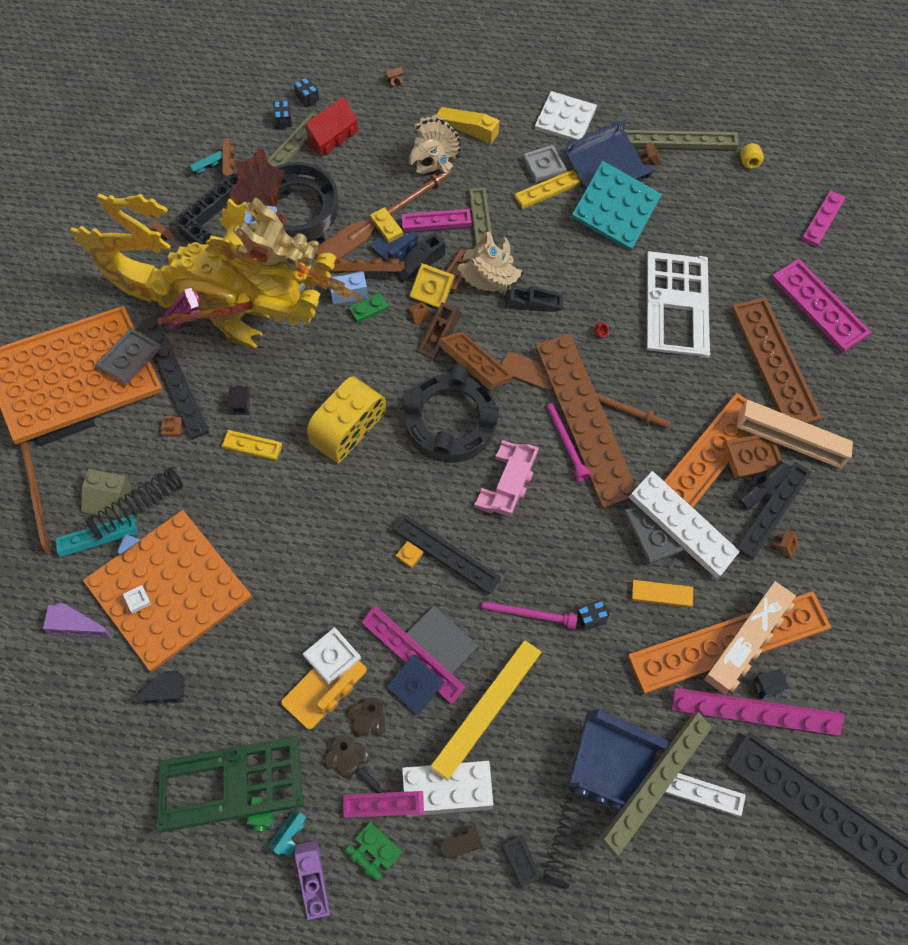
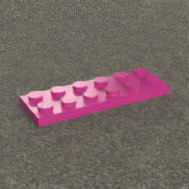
M800 259L772 275L771 280L842 353L871 334V331Z

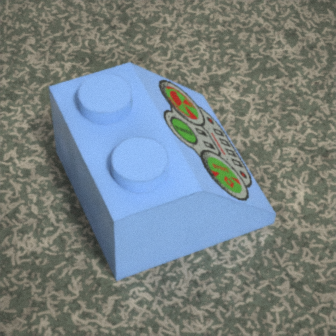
M363 271L331 273L328 283L333 304L368 298Z

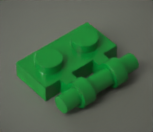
M371 822L355 838L361 846L356 850L350 844L345 850L350 856V860L354 864L357 862L365 870L364 873L377 882L383 876L377 870L378 867L382 864L389 870L403 853ZM366 851L375 858L372 864L363 856Z

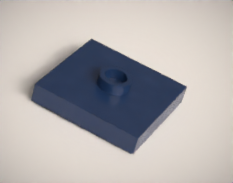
M412 655L387 687L413 712L419 715L445 682L416 655Z

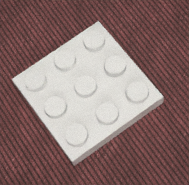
M551 91L535 124V130L570 141L573 139L578 140L585 135L597 105Z

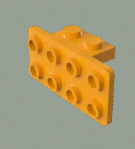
M358 661L329 686L313 668L282 700V705L308 730H311L328 712H332L337 707L338 702L343 696L346 697L352 691L353 686L367 672V669Z

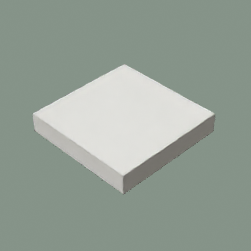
M335 627L303 653V656L329 686L361 660V656Z

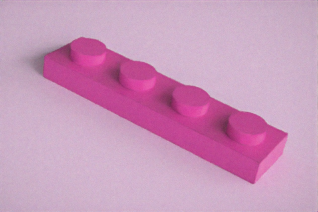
M830 190L805 232L802 241L818 247L846 197Z
M470 209L401 214L403 232L471 227L472 223Z
M424 791L343 795L344 818L424 814Z

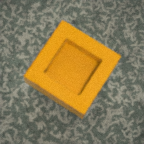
M407 541L396 554V558L412 569L422 557L423 551Z

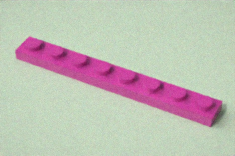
M681 688L674 689L671 709L674 711L699 712L701 715L838 736L841 734L845 718L843 713Z

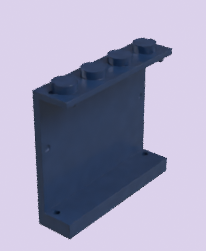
M626 119L620 122L615 121L606 128L601 127L592 134L587 133L578 140L573 139L568 142L564 152L585 190L588 188L602 161L640 182L650 178L654 172L652 165L644 166L625 133L623 127L627 122Z
M600 709L587 711L567 787L576 790L575 793L577 795L591 796L594 802L603 805L607 803L611 805L612 810L620 812L652 769L656 750L667 749L668 741Z

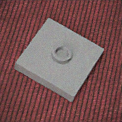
M554 145L523 154V160L535 183L561 175L567 171Z

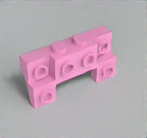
M502 440L495 459L505 462L507 465L496 492L481 488L474 507L491 514L494 511L511 518L519 499H523L527 490L525 488L526 482L530 483L534 472L531 471L539 448L530 444H514Z

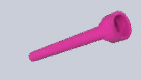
M552 403L547 404L549 414L575 466L574 475L576 480L581 482L589 479L591 473L585 465H582Z
M486 601L481 603V608L485 610L564 623L563 626H567L569 629L575 630L577 613L570 612L569 614L560 615Z

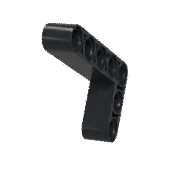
M236 173L228 175L180 213L175 219L179 234L190 243L197 242L202 245H208L206 241L213 234L202 225L225 208L228 199L233 201L243 193L244 187L241 176Z

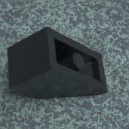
M173 670L167 671L166 674H159L137 695V701L141 705L183 703L185 678L181 673Z

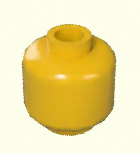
M748 144L740 152L742 164L748 169L759 167L764 160L762 149L757 144Z

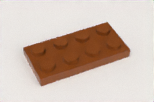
M463 332L440 338L438 345L443 348V351L452 356L458 364L466 366L469 374L477 378L489 390L512 380L513 375Z

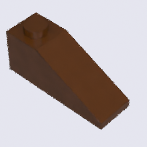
M441 302L418 351L435 359L441 350V347L438 345L440 338L451 335L462 312Z

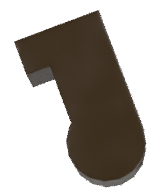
M476 825L467 826L468 833L443 839L440 846L443 856L451 859L482 848L483 845Z

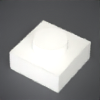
M142 585L123 594L132 614L152 605Z

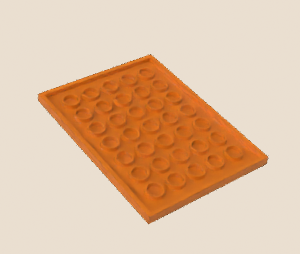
M124 306L0 347V408L15 445L163 392L150 361L126 386L95 367V364L130 328L134 329Z

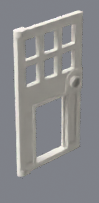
M648 251L647 350L710 358L707 257H692ZM655 261L666 262L667 272L655 271ZM672 263L683 264V274L672 273ZM689 265L700 266V276L689 275ZM655 277L666 278L667 289L656 288ZM672 279L683 280V291L672 290ZM689 281L700 282V293L689 292ZM664 307L693 311V348L664 345Z

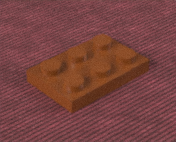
M757 435L727 440L722 443L735 479L766 473L780 460L782 461L776 443Z

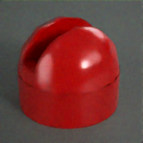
M597 323L593 327V333L597 337H606L609 333V327L606 323Z

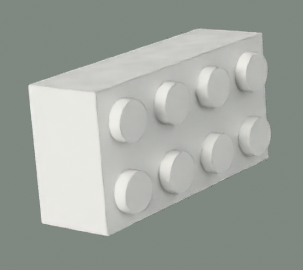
M489 761L461 763L448 782L430 769L431 765L403 768L404 792L424 791V814L420 815L493 809Z

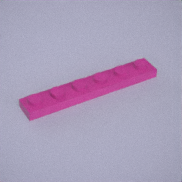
M192 288L185 289L165 313L171 330L178 329L199 306L198 295L196 292H193Z
M377 606L370 610L362 623L406 663L412 655H416L445 682L438 692L451 704L455 703L466 689V686Z

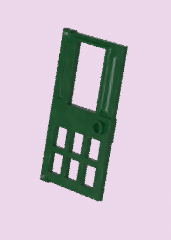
M298 736L160 761L157 833L304 807ZM290 748L289 760L272 762V751ZM265 753V764L248 767L247 756ZM291 767L290 779L273 781V770ZM224 768V799L167 809L168 778ZM266 771V783L248 786L249 774ZM292 786V798L274 801V789ZM267 791L266 803L249 805L248 794Z

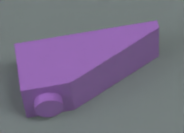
M56 603V605H48L43 629L49 635L110 638L111 634L105 627L72 609L67 604Z

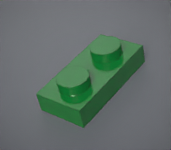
M381 293L349 307V311L357 324L389 309V305Z

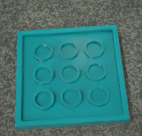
M602 161L571 218L631 251L662 194Z

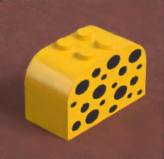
M355 376L349 377L310 419L307 427L310 444L339 464L386 413L385 397Z

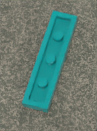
M134 515L129 516L130 521L125 517L120 518L123 525L118 520H113L117 527L116 530L110 522L104 523L110 534L106 532L102 524L97 525L103 535V538L100 540L96 539L89 528L55 538L59 557L124 538L126 534L129 536L137 534L138 529Z

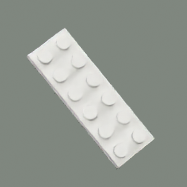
M653 471L630 494L629 498L678 544L684 547L716 579L722 575L740 552Z

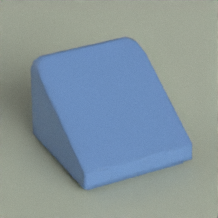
M126 534L117 551L118 554L123 555L141 541Z

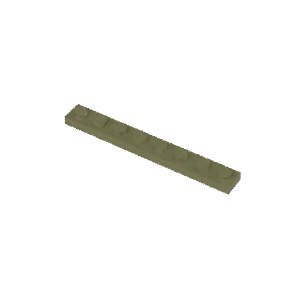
M624 130L633 147L647 148L646 144L651 141L656 148L737 150L739 146L737 132Z
M699 712L692 714L599 840L613 856H619L712 727Z

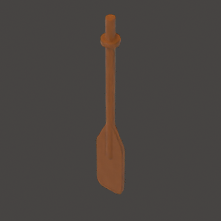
M452 171L446 174L442 172L439 175H431L430 181L388 208L387 211L392 215L433 186L440 187L441 181L450 176ZM371 219L352 223L320 244L316 255L331 253L336 256L335 261H337V259L343 258L367 242L376 226Z
M510 352L505 356L501 366L511 373L513 378L546 391H553L542 363L514 352ZM596 393L600 403L646 420L645 424L647 425L652 422L669 428L671 421L655 416V411L651 410L650 413Z
M27 440L20 443L40 542L45 553L50 554V543Z

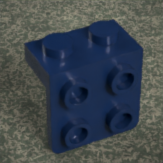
M414 231L408 235L403 233V236L390 243L381 235L371 243V249L385 261L391 258H398L399 261H402L418 244V234Z

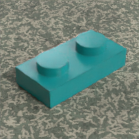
M218 151L187 167L190 172L195 171L198 174L206 170L204 166L210 164L212 167L220 163L219 159L223 158L221 151Z

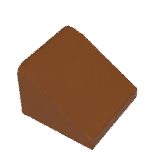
M423 302L407 308L415 325L432 319L429 308Z

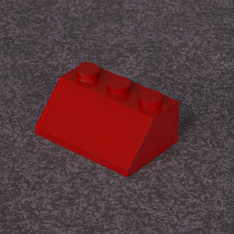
M341 97L305 123L308 146L321 157L329 154L336 146L343 144L347 138L354 136L358 131L357 118L344 97Z

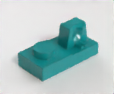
M293 809L267 847L278 855L282 853L291 857L296 847L291 837L301 831L306 816Z

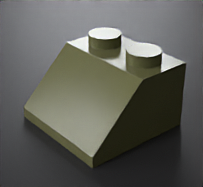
M88 469L82 485L81 512L98 516L99 510L105 512V506L112 508V502L118 504L119 498L125 500V494H129L131 488L127 477ZM120 499L121 506L124 508L125 502ZM113 504L116 514L120 517L121 509ZM106 508L109 517L117 519L115 514ZM100 512L101 517H106L103 513Z

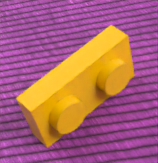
M385 207L370 214L371 221L388 243L403 236V231Z

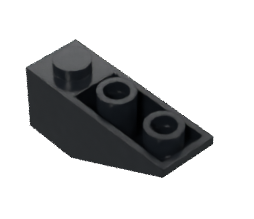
M433 232L422 239L403 258L402 261H404L405 268L402 271L394 272L403 282L418 274L421 263L430 266L445 256V242Z

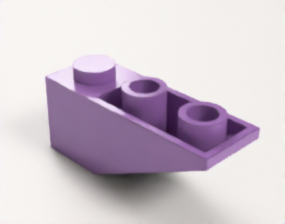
M318 840L298 844L295 847V858L307 920L328 916L330 911Z

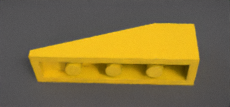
M441 107L436 114L438 118L442 117L452 128L489 144H492L499 134L500 120L486 114Z

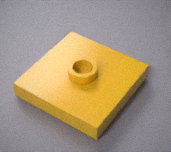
M421 263L409 297L439 308L441 302L445 303L455 275Z

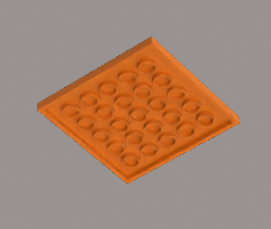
M184 510L140 539L141 542L123 555L116 556L83 580L151 673L252 598L249 591ZM142 585L152 605L132 614L123 594Z

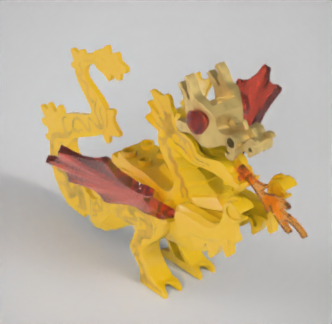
M258 148L254 156L249 160H238L235 162L238 171V181L230 192L232 200L228 199L227 209H222L223 218L219 220L227 229L224 237L210 236L209 240L206 241L208 245L194 242L188 244L187 247H179L177 253H169V265L163 266L160 269L155 268L153 265L134 261L120 253V251L151 249L156 254H159L160 249L170 250L171 246L160 238V232L151 231L142 223L123 213L120 209L128 207L148 218L151 215L161 218L162 214H166L168 209L159 205L154 199L146 200L141 194L126 198H115L112 195L109 197L102 194L97 195V199L101 202L100 207L106 209L112 218L132 234L100 233L95 228L90 232L82 226L79 229L73 227L70 229V232L75 235L74 240L83 244L82 249L84 251L90 252L94 264L101 273L127 294L149 302L152 300L157 301L160 306L169 309L185 289L192 288L193 292L197 293L199 298V306L197 308L199 309L158 318V324L173 322L180 324L210 318L212 323L224 332L228 341L256 348L257 345L251 340V337L253 335L262 337L263 334L240 320L245 313L265 319H270V316H272L275 321L279 322L287 319L292 326L298 324L301 319L306 325H309L311 318L313 319L316 313L313 308L317 307L319 303L320 293L315 290H309L314 287L315 283H318L323 289L329 287L345 299H348L349 295L359 301L362 299V296L344 287V282L331 278V274L328 271L333 270L335 266V255L322 253L317 256L314 263L315 266H311L319 243L313 240L307 243V237L299 233L295 237H290L284 230L285 218L280 213L266 207L274 206L277 208L278 192L285 171L272 166L268 162L265 151L262 148ZM246 210L253 215L257 223L245 224ZM304 283L308 290L300 294V284Z

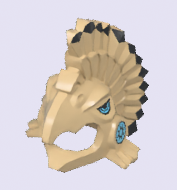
M432 115V118H421L420 123L415 124L419 137L415 139L409 163L413 165L417 160L416 172L420 174L437 169L446 174L453 168V165L448 162V158L458 159L460 157L461 139L458 137V133L442 117L438 118V115ZM426 157H432L433 164L430 166H424L421 162Z
M491 232L484 233L475 248L466 251L463 261L468 262L466 264H459L457 268L461 272V277L465 278V282L469 283L470 286H475L476 289H482L483 291L489 290L499 293L508 290L511 285L521 282V276L525 274L522 270L512 266L513 258L510 256L508 240L503 237L502 244L496 246Z

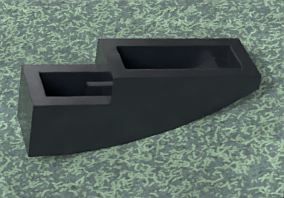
M511 285L506 291L505 307L530 311H562L563 294L535 286H530L526 289Z

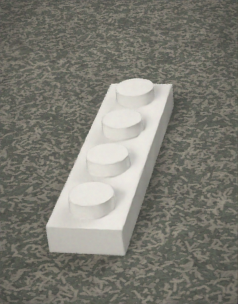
M678 774L665 791V794L736 817H741L746 796L745 794L683 774Z

